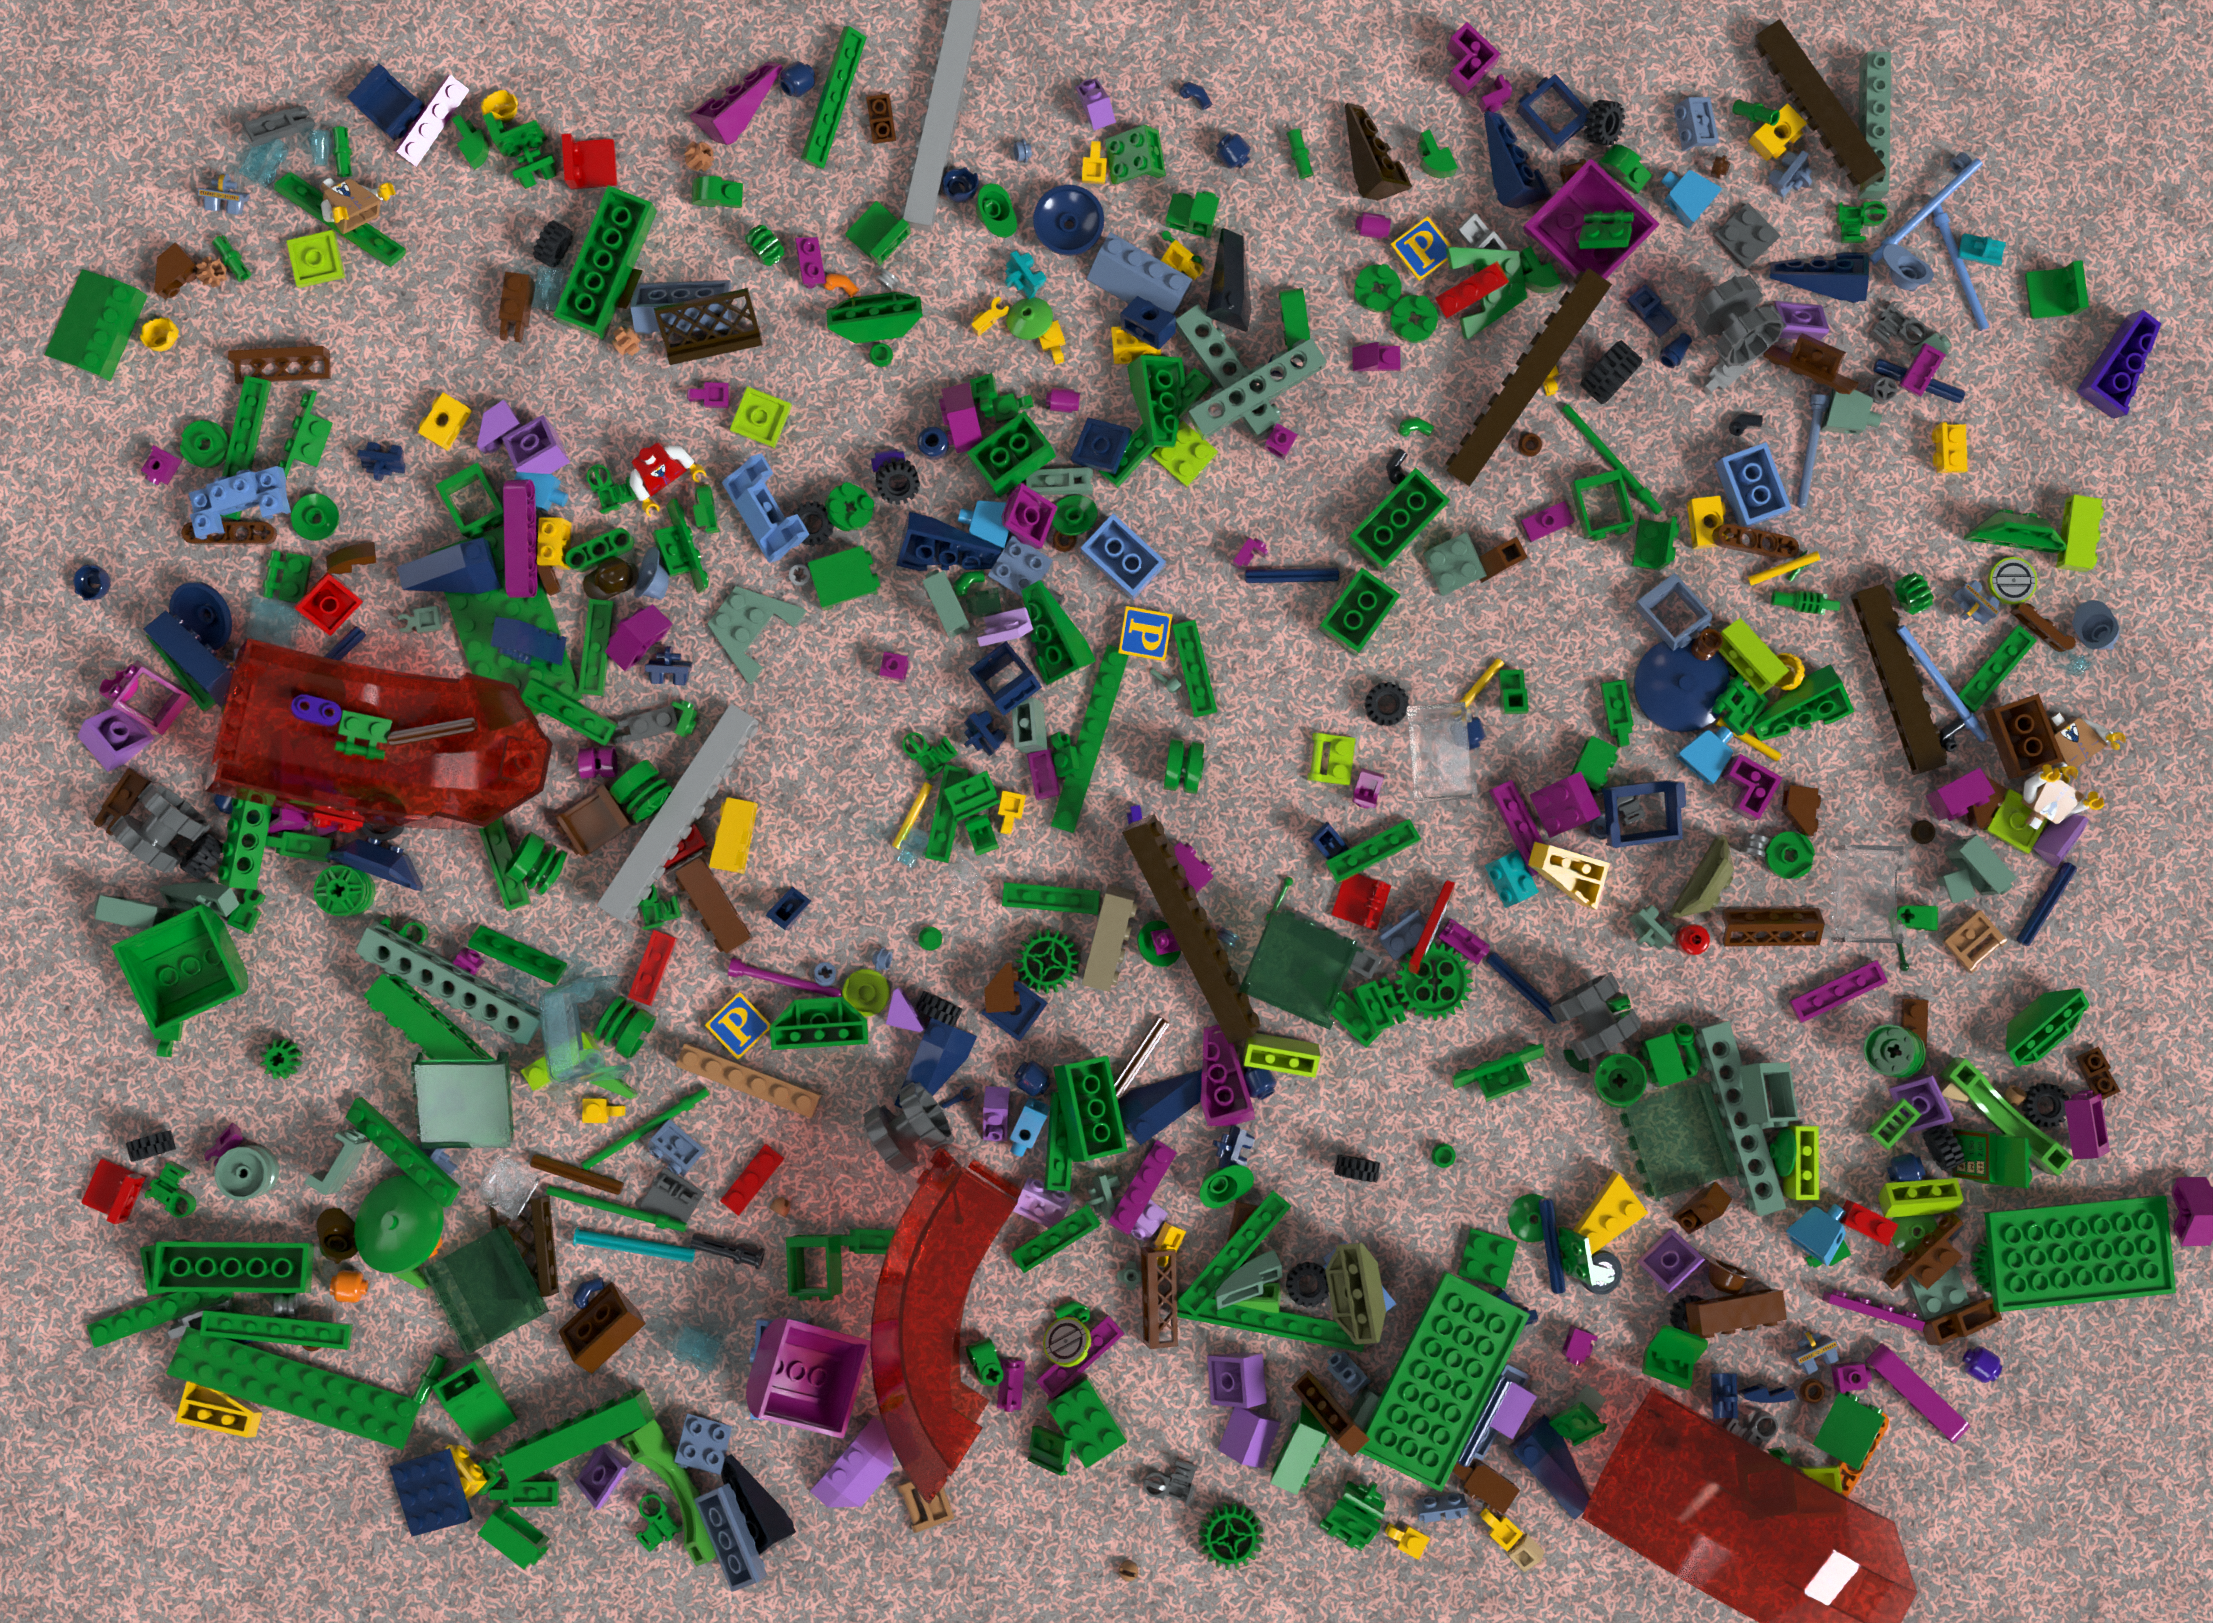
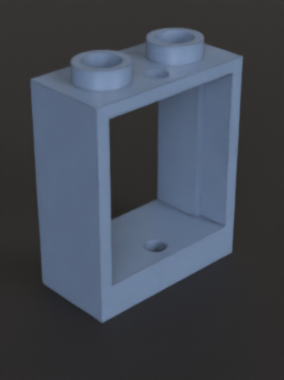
M1673 573L1640 598L1636 604V609L1673 651L1678 647H1685L1691 642L1692 636L1698 632L1700 634L1711 626L1713 614L1676 573ZM1674 592L1699 618L1697 622L1676 638L1650 611Z

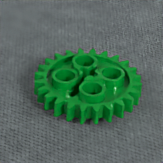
M1431 942L1422 962L1427 966V973L1424 976H1419L1409 971L1411 955L1404 954L1407 962L1398 963L1403 967V970L1395 971L1397 975L1401 976V979L1394 981L1395 984L1401 985V988L1395 992L1403 993L1404 996L1399 1000L1400 1002L1408 1001L1406 1010L1415 1008L1414 1016L1423 1012L1422 1016L1425 1020L1429 1014H1431L1434 1021L1437 1020L1438 1014L1443 1019H1446L1447 1011L1451 1015H1456L1455 1006L1463 1009L1460 1003L1461 1000L1469 1001L1468 997L1464 994L1465 992H1472V989L1467 987V983L1473 982V979L1466 976L1472 970L1464 969V966L1468 963L1467 960L1459 961L1462 953L1453 955L1454 947H1450L1445 951L1444 943H1441L1438 949H1436L1435 943ZM1432 960H1435V978L1439 979V984H1435V1003L1432 1002L1433 985L1428 984V979L1433 977ZM1444 962L1451 966V972L1447 976L1442 975L1439 970L1440 965ZM1445 986L1449 987L1452 991V995L1448 1000L1442 999L1440 995L1441 989ZM1420 987L1426 988L1428 992L1427 998L1422 1001L1416 996V991Z

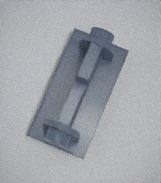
M1450 1493L1447 1496H1426L1423 1499L1416 1500L1418 1520L1424 1521V1523L1441 1521L1440 1513H1445L1446 1520L1461 1519L1463 1516L1468 1515V1506L1464 1494Z

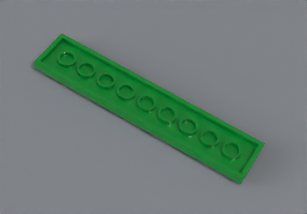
M190 1327L186 1328L166 1372L168 1376L402 1451L422 1405L411 1398L228 1339L200 1335V1330Z

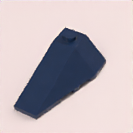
M1486 111L1484 119L1493 183L1498 194V201L1503 206L1518 209L1550 197L1552 194L1539 169H1536L1534 172L1526 162L1530 158L1529 154L1514 144L1517 141V137L1502 114Z
M1867 252L1836 253V259L1825 260L1822 255L1814 256V260H1811L1810 263H1804L1801 259L1770 263L1771 279L1851 303L1866 301L1869 280V255Z
M909 512L902 533L896 566L917 571H927V565H941L942 571L950 570L949 566L962 565L965 570L992 569L999 557L1001 548L933 517Z
M483 537L457 544L397 566L402 590L482 594L502 588L491 544Z
M931 1018L901 1089L912 1082L915 1084L920 1082L933 1096L968 1058L977 1036L956 1026L953 1027L935 1018ZM898 1094L894 1105L899 1108H902V1106L899 1104L900 1095Z
M1202 1069L1133 1089L1118 1100L1121 1118L1140 1145L1201 1102Z
M1543 1414L1509 1445V1448L1575 1520L1592 1505V1501L1563 1436L1558 1434L1549 1424L1550 1419Z

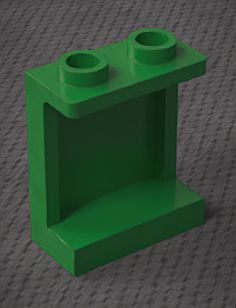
M863 545L808 562L818 598L824 611L833 608L834 605L869 594H879L877 587H881L877 573L872 574L870 565L874 564L870 550L865 551Z
M1846 1391L1845 1395L1839 1392L1812 1445L1860 1470L1886 1418L1881 1415L1883 1410L1869 1403L1868 1407H1865L1858 1403L1859 1397Z

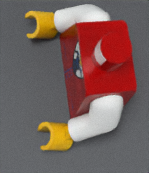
M658 442L650 448L641 449L639 456L632 460L631 463L634 470L631 472L629 483L638 500L643 502L642 510L651 517L648 512L651 506H654L658 512L660 509L653 500L648 498L649 496L652 497L688 471L687 468L690 469V474L697 483L700 482L695 476L698 472H702L705 476L707 475L702 465L694 464V460L682 447L664 446Z

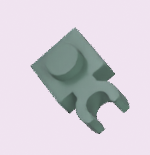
M439 606L413 609V617L406 614L397 616L400 621H408L407 627L399 629L402 633H410L414 628H416L418 634L443 630Z

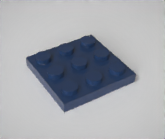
M450 1448L389 1466L411 1537L465 1523L473 1519Z

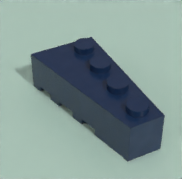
M165 610L143 630L222 709L244 690L231 674L233 668L226 660L222 659L219 661L215 657L218 654L209 644L203 646L200 643L201 637L193 629L187 631L184 628L186 623L177 614L172 617Z
M495 617L491 646L498 649L499 654H503L504 657H508L510 660L516 661V663L530 665L531 661L562 666L567 637L557 636L553 632L547 634L545 629L535 627L520 620Z

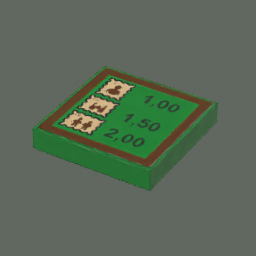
M1952 1129L1953 1136L1958 1140L1957 1143L1961 1146L1962 1149L1960 1150L1964 1154V1163L1952 1168V1177L1996 1182V1133Z

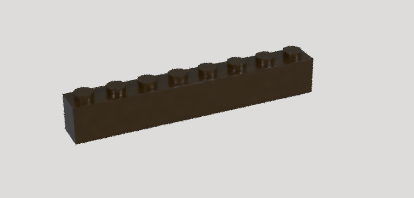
M1777 20L1755 35L1756 45L1754 48L1761 58L1765 56L1769 62L1767 67L1772 75H1778L1782 80L1780 85L1787 95L1791 93L1795 99L1793 104L1798 112H1804L1808 117L1806 122L1813 132L1817 130L1821 136L1819 141L1824 149H1830L1834 154L1832 159L1839 169L1843 167L1847 173L1845 177L1852 188L1856 186L1861 192L1884 177L1886 167L1782 20Z
M1883 583L1850 595L1912 774H1921L1947 765L1946 750L1940 745L1938 727L1932 722L1930 716L1931 707L1925 701L1922 693L1923 684L1917 678L1914 671L1916 667L1915 661L1912 656H1909L1906 643L1896 631L1899 628L1900 619L1897 612L1893 611L1891 605L1892 596L1889 589L1885 588Z

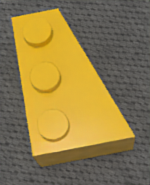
M729 797L726 798V802H722L720 808V816L722 817L715 833L716 840L711 853L710 868L740 874L745 873L758 807L757 803Z
M1534 842L1528 865L1580 905L1596 910L1610 863Z
M1613 1171L1606 1184L1596 1195V1198L1572 1231L1589 1238L1592 1255L1648 1214V1212L1622 1176Z
M186 1382L175 1422L248 1438L256 1437L263 1412L240 1398Z

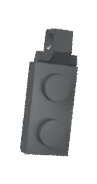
M229 1297L179 1317L177 1319L178 1322L170 1325L169 1330H167L171 1340L182 1336L187 1327L200 1330L203 1310L237 1312L231 1298Z

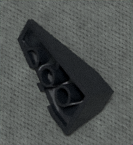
M1222 228L1206 316L1246 332L1249 327L1252 307L1244 237Z
M732 1454L728 1455L724 1459L721 1471L722 1481L724 1485L729 1483L731 1489L734 1490L736 1501L740 1511L745 1516L747 1528L755 1540V1547L760 1557L795 1534L794 1524L786 1511Z

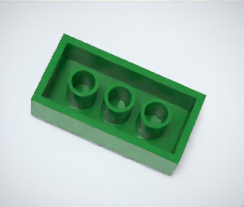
M1415 468L1358 526L1347 541L1382 573L1447 506L1450 499Z
M1108 1055L1053 1066L1072 1161L1086 1162L1128 1151Z

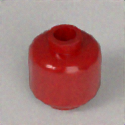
M1689 924L1684 925L1678 930L1675 942L1682 953L1700 955L1709 947L1710 936L1701 925Z

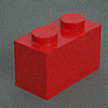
M1846 1200L1842 1208L1846 1214L1839 1222L1882 1245L1889 1246L1898 1224L1853 1201Z

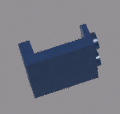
M380 63L347 96L357 109L393 141L405 136L409 125L417 119L425 107L420 99L416 98L391 76Z

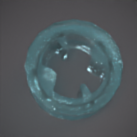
M2080 654L2066 669L2073 671V676L2078 677L2089 668L2092 662L2085 660V655Z

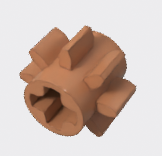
M693 141L686 147L687 151L684 153L685 162L690 169L697 172L702 169L705 172L712 166L711 162L714 161L713 150L708 144L704 142L696 144Z
M209 256L203 258V262L196 264L198 268L196 277L203 282V286L211 284L214 288L220 286V282L227 280L225 277L227 267L220 262L219 258L212 261V258Z
M620 326L613 332L615 339L611 342L620 354L628 353L633 356L640 350L638 343L642 340L632 327L625 329Z

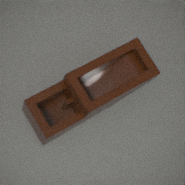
M1991 1296L1971 1302L1968 1305L1931 1319L1922 1320L1925 1322L1923 1333L1928 1345L1940 1346L1957 1337H1967L2001 1321L2002 1317L2000 1312L1994 1311L1993 1298Z

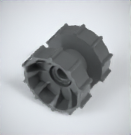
M1750 274L1740 277L1735 275L1732 279L1719 286L1716 285L1715 289L1698 302L1699 305L1691 316L1704 337L1717 334L1720 336L1722 334L1714 348L1728 368L1738 365L1744 366L1745 363L1752 361L1758 356H1762L1767 349L1779 341V336L1783 329L1787 327L1782 321L1783 317L1773 305L1761 308L1758 306L1755 309L1763 295L1759 291L1760 287Z
M157 782L154 784L150 783L138 798L141 799L144 807L152 814L145 822H141L128 814L125 817L121 816L110 828V831L113 832L116 837L115 839L129 850L132 855L138 857L148 866L166 874L168 871L172 872L183 859L179 855L177 848L170 843L176 834H181L192 841L200 840L211 826L203 815L171 789L169 790Z
M1612 972L1599 975L1581 984L1550 1004L1549 1010L1557 1024L1569 1021L1577 1016L1585 1029V1032L1572 1040L1573 1043L1570 1044L1579 1061L1591 1058L1610 1049L1641 1029L1640 1025L1642 1023L1633 1008L1613 1016L1605 1001L1617 993L1620 988Z
M912 1082L898 1091L900 1095L899 1104L904 1111L900 1115H894L885 1105L881 1107L877 1105L863 1114L865 1118L864 1127L868 1132L872 1145L875 1146L884 1162L893 1168L897 1174L901 1172L905 1174L919 1165L918 1151L914 1147V1143L918 1140H923L932 1151L936 1149L940 1151L954 1142L953 1129L950 1127L944 1111L940 1108L932 1094L920 1082L916 1084Z

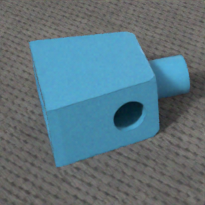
M1688 170L1681 179L1669 171L1661 181L1662 184L1671 190L1663 201L1688 229L1722 190L1720 186L1692 170Z
M516 473L514 480L531 479L533 481L536 509L548 512L551 503L564 507L567 503L569 495L558 490L561 481L552 474Z
M977 501L975 511L961 508L958 522L971 525L969 534L1001 548L1002 551L1007 545L1010 531L1002 525L1001 517L1006 503Z
M1722 726L1716 734L1710 730H1705L1680 749L1674 756L1707 785H1712L1716 782L1734 752L1726 745L1733 736V733L1725 726Z
M1029 1096L1010 1137L1014 1141L1010 1149L1011 1153L1023 1157L1027 1147L1033 1148L1050 1110L1049 1105Z
M1833 1204L1827 1213L1816 1206L1812 1207L1786 1230L1787 1236L1794 1244L1828 1266L1846 1235L1844 1226L1839 1222L1846 1212L1837 1204Z

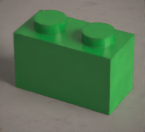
M1594 736L1588 737L1570 776L1581 771L1591 792L1594 793L1598 789L1604 788L1608 777L1605 776L1609 767L1613 768L1618 758V755L1615 753L1618 748Z
M1666 1032L1640 1041L1642 1046L1639 1047V1052L1642 1060H1647L1649 1070H1646L1651 1084L1654 1083L1655 1087L1661 1088L1688 1079L1672 1032Z

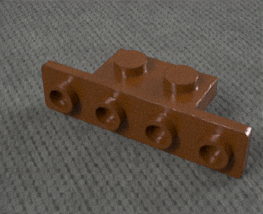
M1803 333L1798 337L1792 353L1772 345L1763 354V357L1769 359L1771 363L1790 368L1793 373L1808 376L1815 383L1826 384L1841 394H1851L1859 384L1850 378L1838 374L1846 352Z
M1954 1213L1944 1217L1934 1231L1927 1233L1921 1239V1243L1905 1253L1902 1261L1887 1270L1883 1281L1893 1290L1911 1274L1928 1290L1963 1257L1947 1241L1963 1225V1222Z

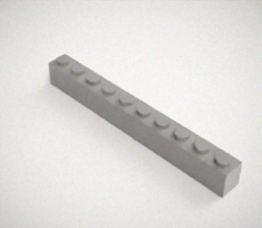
M952 0V2L948 1L946 6L948 20L947 24H943L941 29L942 47L938 46L936 51L937 69H933L931 73L930 83L933 84L932 92H927L925 105L928 106L927 114L922 115L920 128L923 129L922 136H918L916 140L915 151H918L917 158L912 160L910 173L913 174L912 181L907 182L905 196H908L906 205H902L900 219L903 218L910 228L927 232H932L942 190V180L947 168L982 11L981 0Z
M733 704L729 705L597 903L598 907L624 923H627L628 920L631 921L638 912L637 906L641 900H645L652 890L651 885L655 879L658 880L665 871L663 866L669 859L671 860L675 857L679 849L677 845L682 839H686L692 830L690 826L695 819H699L705 811L704 805L708 799H712L719 789L717 787L722 778L726 779L732 770V763L735 759H739L745 750L744 745L748 739H752L756 735L759 722L754 717Z

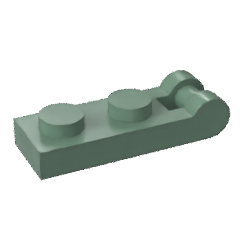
M1091 468L1040 469L1026 478V486L1039 495L1093 494V485L1091 484L1093 470ZM1074 478H1080L1081 484H1074Z

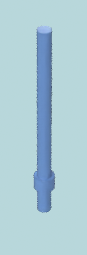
M1978 158L1973 160L1891 237L1885 238L1881 242V246L1869 256V260L1875 265L1883 257L1884 247L1889 244L1898 245L1897 243L1983 165L1981 160Z
M1940 204L1932 211L1934 214V224L1936 228L1939 227L1979 330H1985L1989 328L1988 322L1963 259L1957 258L1959 249L1948 224L1950 220L1947 213L1943 212Z
M1900 626L1896 630L1960 715L1966 729H1970L1979 742L1985 741L1988 736L1978 724V718L1974 713L1968 711L1906 626Z

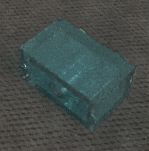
M685 1321L681 1324L668 1351L674 1353L673 1357L682 1362L688 1360L695 1364L694 1367L697 1370L708 1373V1371L713 1372L716 1369L729 1342Z

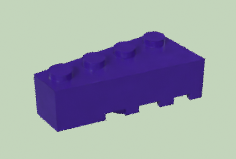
M2145 310L2129 314L2076 392L2113 419L2126 416L2130 409L2128 405L2131 397L2135 395L2137 390V381L2140 374L2144 372L2145 360L2148 353H2151L2161 323Z

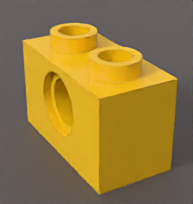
M1788 103L1778 111L1780 112V118L1776 125L1771 126L1765 123L1748 141L1767 162L1772 157L1775 159L1779 158L1787 150L1785 145L1789 141L1794 144L1804 134L1801 130L1807 123ZM1774 131H1779L1783 138H1778Z
M442 392L441 396L436 397L433 401L432 410L429 415L421 420L418 433L448 451L473 411ZM448 416L447 423L439 426L440 419Z
M1720 496L1691 499L1687 502L1692 549L1719 547L1714 543L1712 534L1715 528L1724 525V502H1721ZM1704 517H1708L1713 521L1712 528L1704 524ZM1722 532V536H1725L1726 539H1728V536L1725 535L1724 532Z

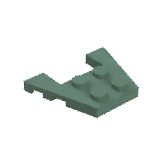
M736 586L707 624L743 677L752 685L764 667L745 654L747 649L774 614L795 628L807 613V610Z

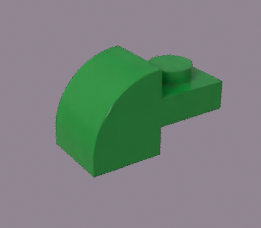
M459 114L452 120L464 139L456 144L475 170L486 161L489 154V142L481 129L476 130L469 119L465 121Z
M1430 129L1422 132L1417 143L1420 154L1422 156L1425 155L1420 162L1422 170L1434 178H1448L1455 175L1458 167L1449 147L1439 150Z
M1620 144L1611 145L1598 162L1614 179L1618 178L1634 194L1639 193L1652 176L1639 162L1641 157L1631 149Z
M719 176L695 178L692 181L691 205L741 208L743 183L725 181Z
M1531 246L1523 249L1520 253L1522 271H1527L1528 273L1524 276L1525 286L1536 293H1549L1558 289L1561 281L1551 262L1541 266Z
M1524 669L1500 670L1498 676L1501 714H1527L1529 708Z

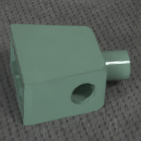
M1832 388L1829 408H1826L1820 430L1859 435L1865 430L1866 425L1878 428L1882 420V414L1870 411L1873 403L1871 397L1857 390H1854L1851 394H1841Z

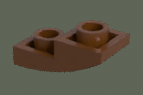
M890 94L866 97L873 144L896 141Z
M375 543L355 544L327 555V572L330 574L352 573V565L376 563Z
M2099 1046L2076 1057L2080 1070L2089 1089L2093 1090V1094L2101 1093L2102 1100L2121 1092L2109 1072L2111 1067Z

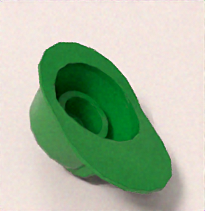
M990 183L984 185L978 194L976 204L977 217L992 234L1002 238L1012 236L1016 232L1017 219L1009 194L998 184Z
M1231 1165L1225 1168L1209 1170L1205 1174L1200 1187L1199 1197L1201 1202L1206 1207L1213 1209L1227 1205L1251 1189L1254 1183L1253 1173L1248 1167L1243 1165Z

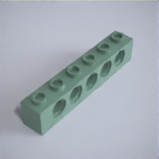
M1867 51L1859 61L1858 129L1886 167V173L1884 177L1861 192L1857 190V199L1881 200L1889 192L1891 52Z
M1197 304L1176 319V329L1216 385L1225 390L1232 386L1231 382L1241 375L1245 378L1252 374L1247 365L1242 366L1238 360L1240 356L1233 346L1229 347L1224 341L1226 336L1219 327L1215 328L1211 322L1212 318L1206 316L1207 309H1201L1199 304ZM1203 328L1208 332V335L1199 337L1195 331ZM1217 347L1221 350L1222 354L1212 356L1209 350ZM1227 366L1233 367L1236 373L1228 376L1224 374L1223 368ZM1252 383L1249 385L1253 392L1262 390L1260 384ZM1231 395L1229 397V401L1232 404L1242 402L1238 395ZM1269 402L1261 406L1263 412L1260 414L1250 412L1241 418L1256 440L1274 428L1277 423H1280L1281 418L1279 416H1281V413L1274 403L1271 405Z
M1312 338L1307 341L1305 339L1299 340L1292 346L1293 349L1289 352H1279L1272 357V362L1264 365V363L1257 365L1251 370L1252 374L1245 378L1243 375L1237 377L1231 382L1232 386L1225 390L1219 388L1210 395V399L1205 402L1199 400L1191 405L1188 418L1202 441L1324 369L1327 361ZM1298 358L1302 361L1303 366L1296 368L1291 365L1290 361ZM1277 370L1281 372L1283 377L1275 380L1270 376V372ZM1259 383L1262 386V390L1253 392L1249 385ZM1231 395H1238L1242 402L1232 404L1229 401V397ZM1211 407H1217L1221 410V415L1217 417L1211 416L1208 410Z

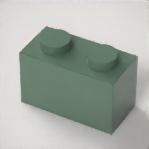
M1027 698L1012 709L1014 746L1024 753L1047 750L1044 703L1035 698Z

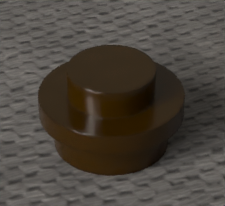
M1921 820L1912 825L1910 833L1916 843L1927 844L1934 839L1936 831L1932 823Z

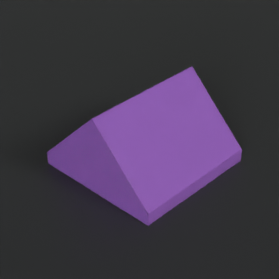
M1775 301L1774 307L1783 317L1782 321L1787 326L1783 329L1779 338L1798 339L1803 333L1820 341L1828 334L1829 327L1822 305Z
M2074 814L2062 820L2059 824L2051 822L2035 843L2033 849L2056 869L2084 832L2089 819Z
M902 988L895 989L886 1025L916 1032L927 1029Z
M1920 1074L1889 1089L1895 1104L1901 1098H1904L1922 1114L1908 1129L1909 1133L1954 1120L1933 1075ZM1903 1108L1899 1110L1907 1119L1911 1116Z
M1671 1228L1637 1262L1663 1290L1670 1293L1705 1259Z
M1512 1381L1490 1426L1513 1440L1537 1396L1528 1388Z
M1234 1407L1218 1451L1242 1465L1263 1468L1281 1422L1247 1408Z
M605 1443L596 1448L574 1482L594 1508L599 1510L606 1503L633 1461Z

